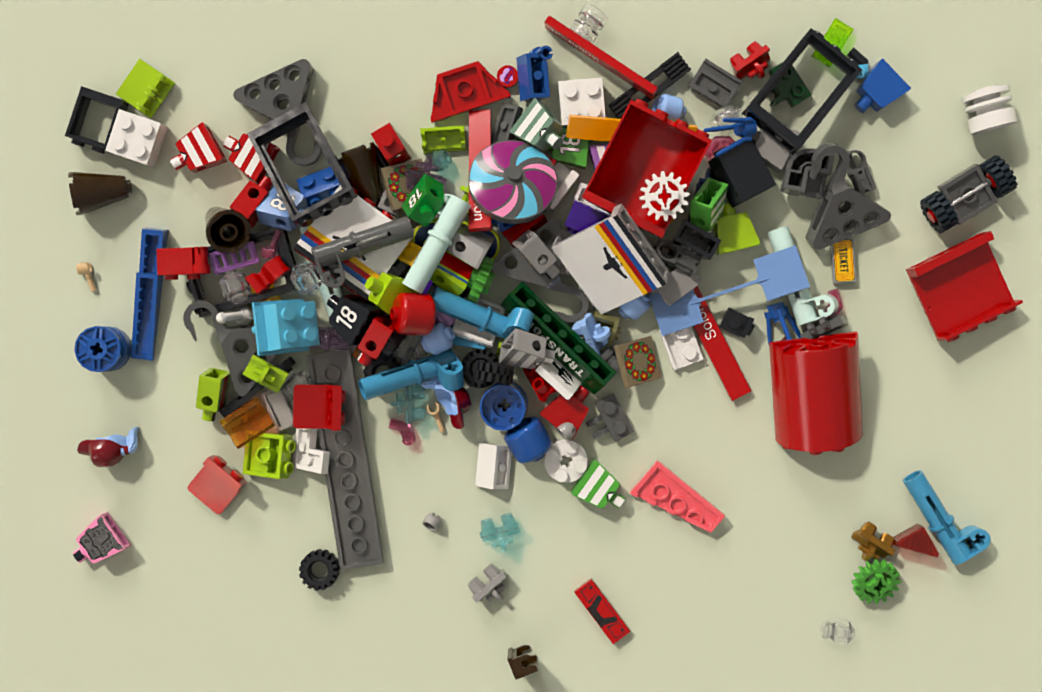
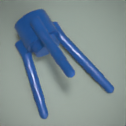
M751 117L723 118V122L735 124L705 128L704 132L734 129L735 135L741 137L740 140L717 152L715 157L729 152L744 142L752 141V135H755L757 132L755 120Z
M784 302L767 306L768 312H765L764 315L767 325L768 345L769 342H772L771 319H773L774 323L780 321L786 339L791 340L792 338L785 322L787 318L798 338H801V333L790 315L788 307L784 306Z

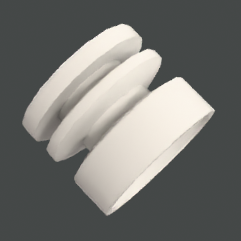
M1009 85L988 86L975 90L962 98L963 104H974L965 108V113L976 112L975 117L967 120L970 135L992 131L1018 122L1014 107L1003 108V104L1011 101L1012 96H1000L1010 91Z

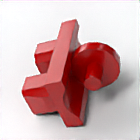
M754 41L746 48L747 53L750 55L746 59L740 53L730 58L734 76L741 80L746 76L750 79L754 76L763 79L765 77L763 70L769 67L767 62L770 60L768 53L770 49L767 45L762 47Z
M537 367L535 369L523 368L527 379L541 402L544 403L552 393L557 392L536 372Z

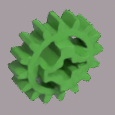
M485 256L481 266L478 269H473L466 286L471 288L466 300L477 303L481 293L487 294L495 276V273L491 272L495 260Z
M874 559L873 564L867 561L864 568L859 566L860 572L854 573L855 579L851 580L855 594L858 595L861 601L865 599L867 604H870L872 600L875 604H878L880 599L886 602L887 596L894 597L893 590H899L896 584L901 583L899 579L900 574L891 562L888 564L884 559L881 563Z

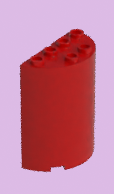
M636 99V101L630 100L582 198L612 214L615 206L622 203L640 229L663 238L672 217L669 215L668 220L664 221L663 216L655 220L656 214L654 213L648 216L649 209H642L645 201L639 200V197L645 195L640 189L641 187H648L645 183L646 179L651 182L653 181L652 174L659 178L661 172L664 171L665 177H668L671 172L674 173L673 179L676 180L678 177H681L679 183L680 185L687 184V187L683 189L686 192L712 140L708 138V133L697 129L695 132L688 128V123L677 119L676 122L669 120V114L660 109H657L656 112L649 109V104L640 99ZM659 182L652 186L649 193H656L659 189ZM668 182L669 188L673 191H678L674 184ZM663 186L662 193L658 195V199L663 200L665 207L666 200L670 198V194H666ZM673 200L670 203V211L677 206L679 200ZM650 202L656 210L661 211L660 206L656 202Z
M858 332L823 335L816 339L799 338L769 342L775 440L777 443L782 445L783 449L820 455L827 451L843 452L846 447L860 441L863 436Z

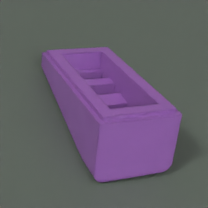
M254 241L248 242L243 249L239 250L242 259L241 263L238 262L236 253H220L218 251L209 253L214 274L221 275L260 263ZM246 248H248L251 260L248 261L244 251ZM227 254L231 255L233 265L229 264ZM218 257H222V261L224 264V267L222 268L220 266Z

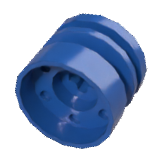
M94 326L80 333L75 342L74 351L76 359L82 367L93 372H109L118 370L127 364L131 357L132 345L126 333L119 328ZM98 346L103 349L102 353L97 349Z
M512 382V385L495 383L489 387L481 398L479 407L481 417L488 426L495 430L506 431L513 429L520 424L527 412L528 398L523 388ZM504 399H506L507 403L511 404L507 409L500 405Z

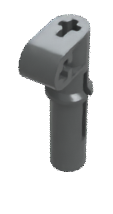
M405 216L357 233L351 231L348 236L312 247L311 252L321 281L327 287L338 288L345 281L342 261L354 257L360 259L365 253L413 238L414 232L409 218ZM386 232L388 234L387 237L345 251L341 250L342 247ZM337 263L338 267L332 269V272L338 273V277L335 278L336 282L327 279L330 276V271L322 272L321 268Z

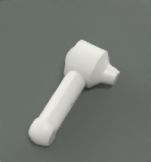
M248 305L243 306L238 312H221L216 316L218 323L236 321L237 324L247 325L254 319L253 309Z

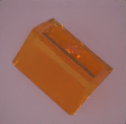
M257 397L219 421L237 449L275 426L267 410Z

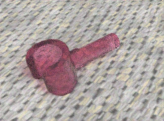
M276 229L270 247L262 246L261 257L267 259L275 257L276 243L282 231Z

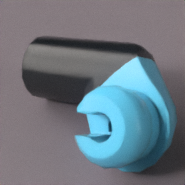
M853 47L846 56L855 60L862 69L856 78L864 79L868 75L869 61Z

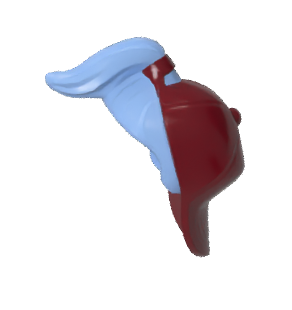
M433 377L428 381H422L421 386L423 388L434 389L437 400L444 406L446 414L450 415L453 427L456 429L464 428L463 414L469 411L472 405L470 395L466 389L462 387L459 390L449 391L442 386L437 377Z
M139 427L132 428L127 437L114 434L105 438L98 437L95 440H83L79 443L77 451L79 454L90 456L92 463L97 467L114 466L123 459L124 455L132 454L137 450Z

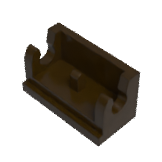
M530 645L508 649L507 660L515 680L538 671L537 656L522 655V652L528 650Z

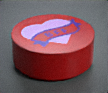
M505 65L498 70L497 80L504 88H512L518 82V72L513 66Z

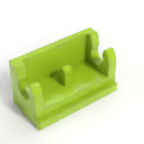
M464 125L420 128L424 154L467 151Z

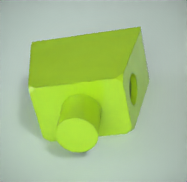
M725 203L723 217L714 226L715 237L721 240L716 249L717 256L760 245L759 238L748 213L736 214L735 207L732 208L730 203Z
M382 272L378 279L369 277L365 283V288L371 291L368 300L389 317L390 309L393 306L395 297L399 293L418 292L402 284L405 278Z

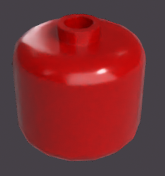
M399 293L395 297L393 306L390 309V318L395 331L402 335L426 336L430 334L436 321V305L433 297L425 293Z

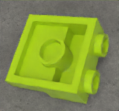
M252 430L246 431L242 474L274 479L289 478L294 468L293 463L290 462L291 453L294 452L296 447L295 441L292 440L293 435Z

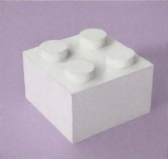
M602 78L558 81L560 119L563 127L568 125L569 114L605 117Z
M119 109L105 151L155 168L168 127L159 122Z

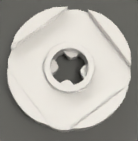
M561 439L552 443L551 448L545 454L544 463L548 474L558 482L570 483L578 480L587 469L588 458L586 451L579 443L573 440L567 442L565 439ZM563 455H566L567 458H572L570 466L566 467L565 464H560Z

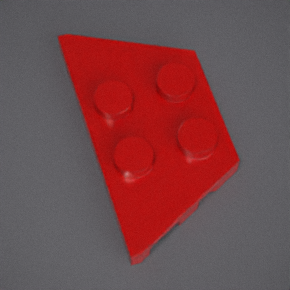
M479 61L437 74L430 120L431 123H435L511 98V95Z

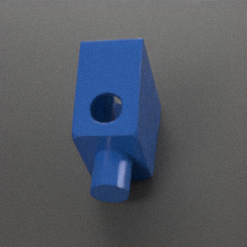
M882 58L872 67L867 77L864 78L856 89L861 98L854 105L861 113H864L870 107L878 112L908 92L911 87Z

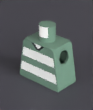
M536 98L532 100L509 131L543 152L547 151L550 146L556 150L563 143V139L558 136L563 130V126L549 108Z

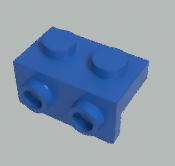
M331 167L296 179L300 193L306 198L308 208L333 195L340 185Z

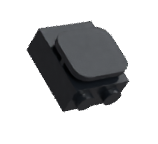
M753 140L744 142L729 152L708 161L710 165L708 172L711 179L728 184L726 197L732 208L777 185ZM723 147V148L717 150L716 152L713 153V155L715 156V154H716L717 152L721 151V150L724 149L725 147Z

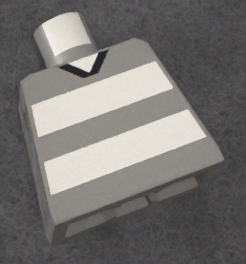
M515 328L501 343L499 364L535 369L541 362L552 364L555 358V351L546 349L547 340L544 337Z

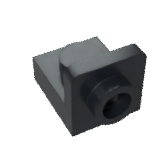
M728 307L718 327L740 338H745L746 335H751L755 327L752 324L754 318Z

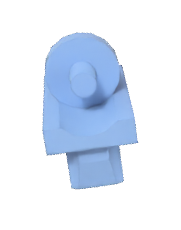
M586 313L583 320L576 321L572 327V330L579 336L583 335L584 338L582 339L601 356L600 350L609 342L607 338L611 335L610 328L607 326L602 327L600 323L597 324L592 313Z

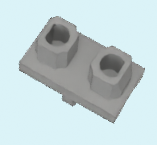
M491 563L483 570L489 581L483 584L476 576L468 583V587L473 593L472 598L476 603L489 592L491 593L486 597L489 602L495 598L500 602L504 599L501 592L506 587L504 584L497 588L496 586L506 578L507 573L503 568L499 570Z

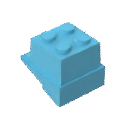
M304 299L252 302L254 326L251 330L256 336L258 356L309 351V347L320 345L315 301L304 302Z

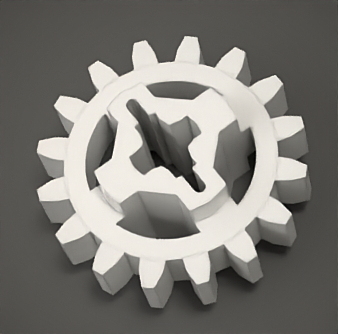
M662 171L659 178L652 174L653 181L651 182L646 179L645 183L648 187H641L640 189L645 193L644 196L639 197V200L645 201L642 209H649L648 216L652 213L656 214L655 220L663 216L664 221H667L669 215L675 219L677 218L675 212L678 211L682 214L684 211L681 206L688 205L684 197L689 196V193L683 191L687 184L680 185L681 177H678L676 180L673 179V172L668 177H665V173ZM659 182V189L656 193H649L652 186ZM668 182L674 184L678 191H673L669 188ZM663 186L666 194H670V198L666 200L665 207L663 200L658 199V195L662 193ZM673 200H679L677 206L670 211V203ZM650 202H656L660 206L661 211L656 210Z

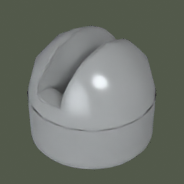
M565 422L557 427L558 432L567 442L576 433L574 425L570 422Z
M429 513L424 518L422 524L427 529L436 532L441 525V518L439 515L434 517L435 513Z

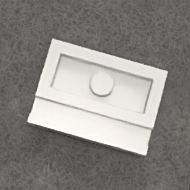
M692 327L662 336L660 329L658 330L673 370L703 360Z

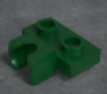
M782 63L775 66L768 72L770 76L774 74V72ZM793 65L771 91L774 93L775 99L770 103V107H775L786 99L791 108L812 95Z

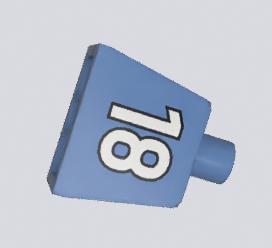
M285 184L298 211L301 212L307 209L308 205L304 195ZM273 187L255 209L259 222L263 225L292 231L296 225L291 220L275 187Z

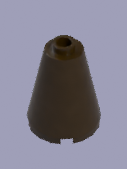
M370 142L369 148H366L364 145L342 152V157L337 158L351 186L358 191L356 195L363 200L366 197L373 203L379 201L378 197L382 195L375 144Z
M83 172L68 173V178L73 177V183H69L73 207L79 208L76 211L77 216L129 198V193H132L131 181L126 180L125 176Z
M213 207L207 211L205 216L206 238L211 247L220 253H236L243 249L250 239L251 229L246 217L238 211L221 207Z

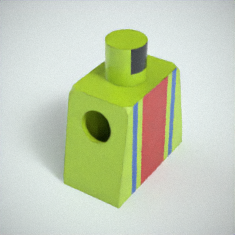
M447 248L430 280L441 289L459 296L465 290L474 267L451 254Z
M209 368L199 375L196 408L203 410L202 420L215 421L216 412L225 406L231 380L229 371Z

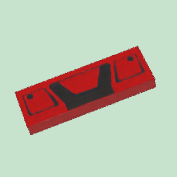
M592 578L574 591L612 644H615L630 632V629Z

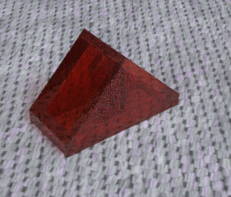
M915 524L894 536L893 545L938 558L939 553L924 526Z

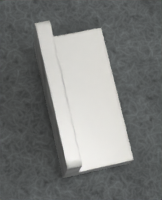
M560 162L554 166L558 184L555 198L549 207L552 212L579 178L577 172L574 170L570 171Z
M479 443L476 486L488 489H509L512 452L507 445Z

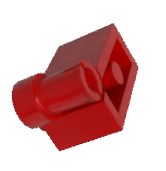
M208 247L156 249L157 275L165 276V280H179L178 276L187 275V279H201L200 275L211 274V265L208 264Z

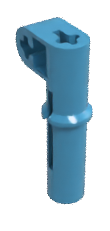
M438 287L435 288L432 294L436 311L478 328L479 332L486 331L502 339H506L515 328L529 332L534 317L530 310L521 307L514 308L508 316H504L493 311L490 306L485 308Z
M448 349L438 355H430L418 360L410 359L406 364L359 379L358 385L365 401L413 384L421 385L422 381L437 377L445 389L455 391L464 385L463 365L453 350Z
M922 470L915 471L903 479V483L929 523L928 529L930 532L935 533L953 564L964 563L989 546L991 538L987 531L975 525H969L960 531L957 529L953 522V515L948 514ZM964 539H969L968 543L971 547H968Z

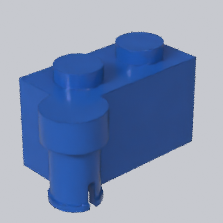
M546 45L536 47L529 53L516 58L520 102L532 101L534 98L541 101L550 97L546 60L553 56V54H549L552 52L551 47Z

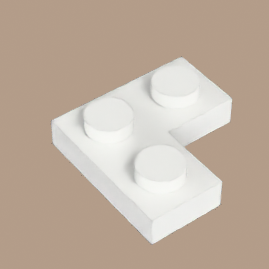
M296 428V447L292 462L294 468L319 474H328L330 452L315 449L318 429Z

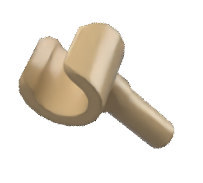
M88 262L77 264L78 275L85 274L91 292L96 291L91 275L93 271L92 265Z
M435 402L437 406L435 412H431L429 405H427V411L433 415L439 431H445L439 414L441 411L440 405Z

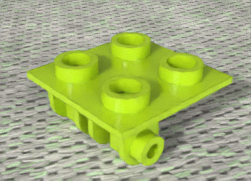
M139 58L115 94L152 119L175 85V82Z

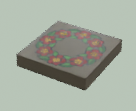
M422 158L380 169L392 212L403 209L401 205L422 176L426 174Z
M651 336L614 346L624 388H630L662 378Z

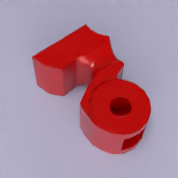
M278 255L270 261L268 260L262 266L259 273H252L245 277V279L258 295H262L269 290L272 284H276L278 280L288 274L291 269L286 266L282 257Z

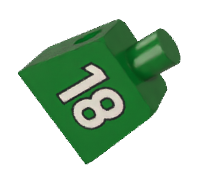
M424 174L401 205L406 215L427 227L444 204L443 183Z

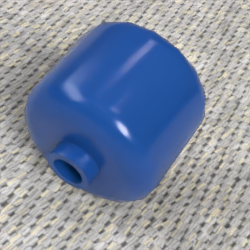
M535 416L523 419L519 425L507 430L504 434V441L519 463L539 461L552 446L550 435L541 420Z

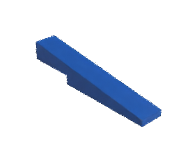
M147 227L143 228L141 233L139 272L136 273L131 358L154 360L163 276L157 275L156 249L167 247L168 230Z

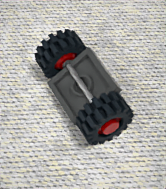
M994 155L980 165L973 164L937 186L939 192L935 191L921 200L920 207L923 210L922 213L927 217L926 220L930 222L931 227H934L935 231H938L940 234L944 233L955 225H961L997 203L995 196L1001 198L1015 190L1018 185L1015 181L1017 180L1016 176H1013V170L1009 169L1010 166L1008 163L1005 164L1004 159Z

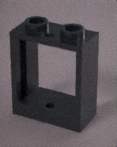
M81 86L65 136L72 139V144L81 147L88 144L92 146L91 150L105 154L118 111L120 109L127 112L129 103ZM91 100L116 108L105 144L80 136Z

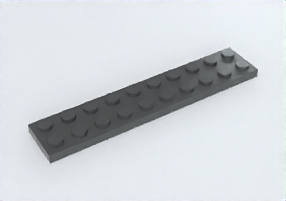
M351 349L307 355L311 384L340 385L342 390H345V403L341 404V412H344L345 422L344 425H341V431L318 429L321 450L330 452L328 474H325L340 570L383 564V552Z

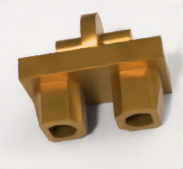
M871 522L864 523L860 530L853 532L851 536L852 539L860 543L858 549L863 552L861 558L864 561H868L870 558L878 560L879 557L884 559L888 555L893 556L896 551L892 548L895 538L886 533L881 534L879 539L876 538L874 534L877 527Z

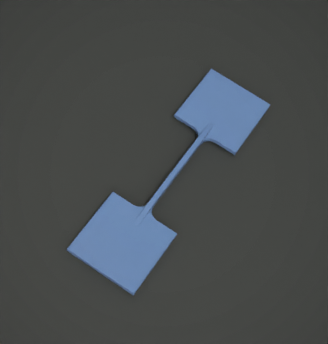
M796 245L754 259L753 261L758 273V277L754 281L703 298L696 297L692 289L670 306L665 303L659 292L653 295L650 294L649 298L662 336L704 323L699 309L703 301L754 284H759L763 287L767 301L809 288L810 285Z

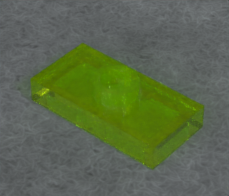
M835 18L824 34V39L830 44L838 46L841 50L854 29ZM815 50L811 57L829 68L831 67L832 63Z

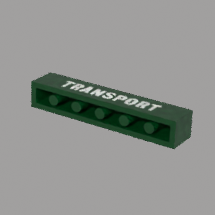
M523 281L500 304L509 314L517 307L530 310L534 317L529 333L544 337L547 340L546 349L555 351V358L593 395L600 391L617 373Z

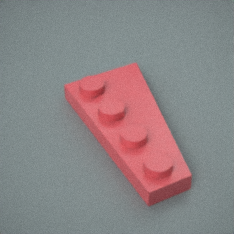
M659 460L652 465L630 491L631 495L665 509L668 513L677 515L710 533L725 517L724 513Z

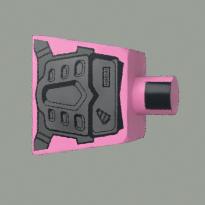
M106 512L98 516L76 538L80 548L73 552V556L79 563L89 558L94 564L128 548L131 544L110 514Z

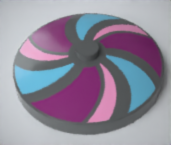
M516 140L500 141L484 148L473 160L468 178L469 192L476 206L488 217L508 224L530 222L543 215L555 198L558 184L555 167L547 155L529 143Z

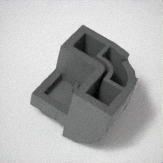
M803 149L793 154L785 165L780 191L794 196L800 195L821 199L824 193L826 178L831 174L835 152L829 153L824 157L815 180L810 178L809 174L812 166L811 159L816 149Z

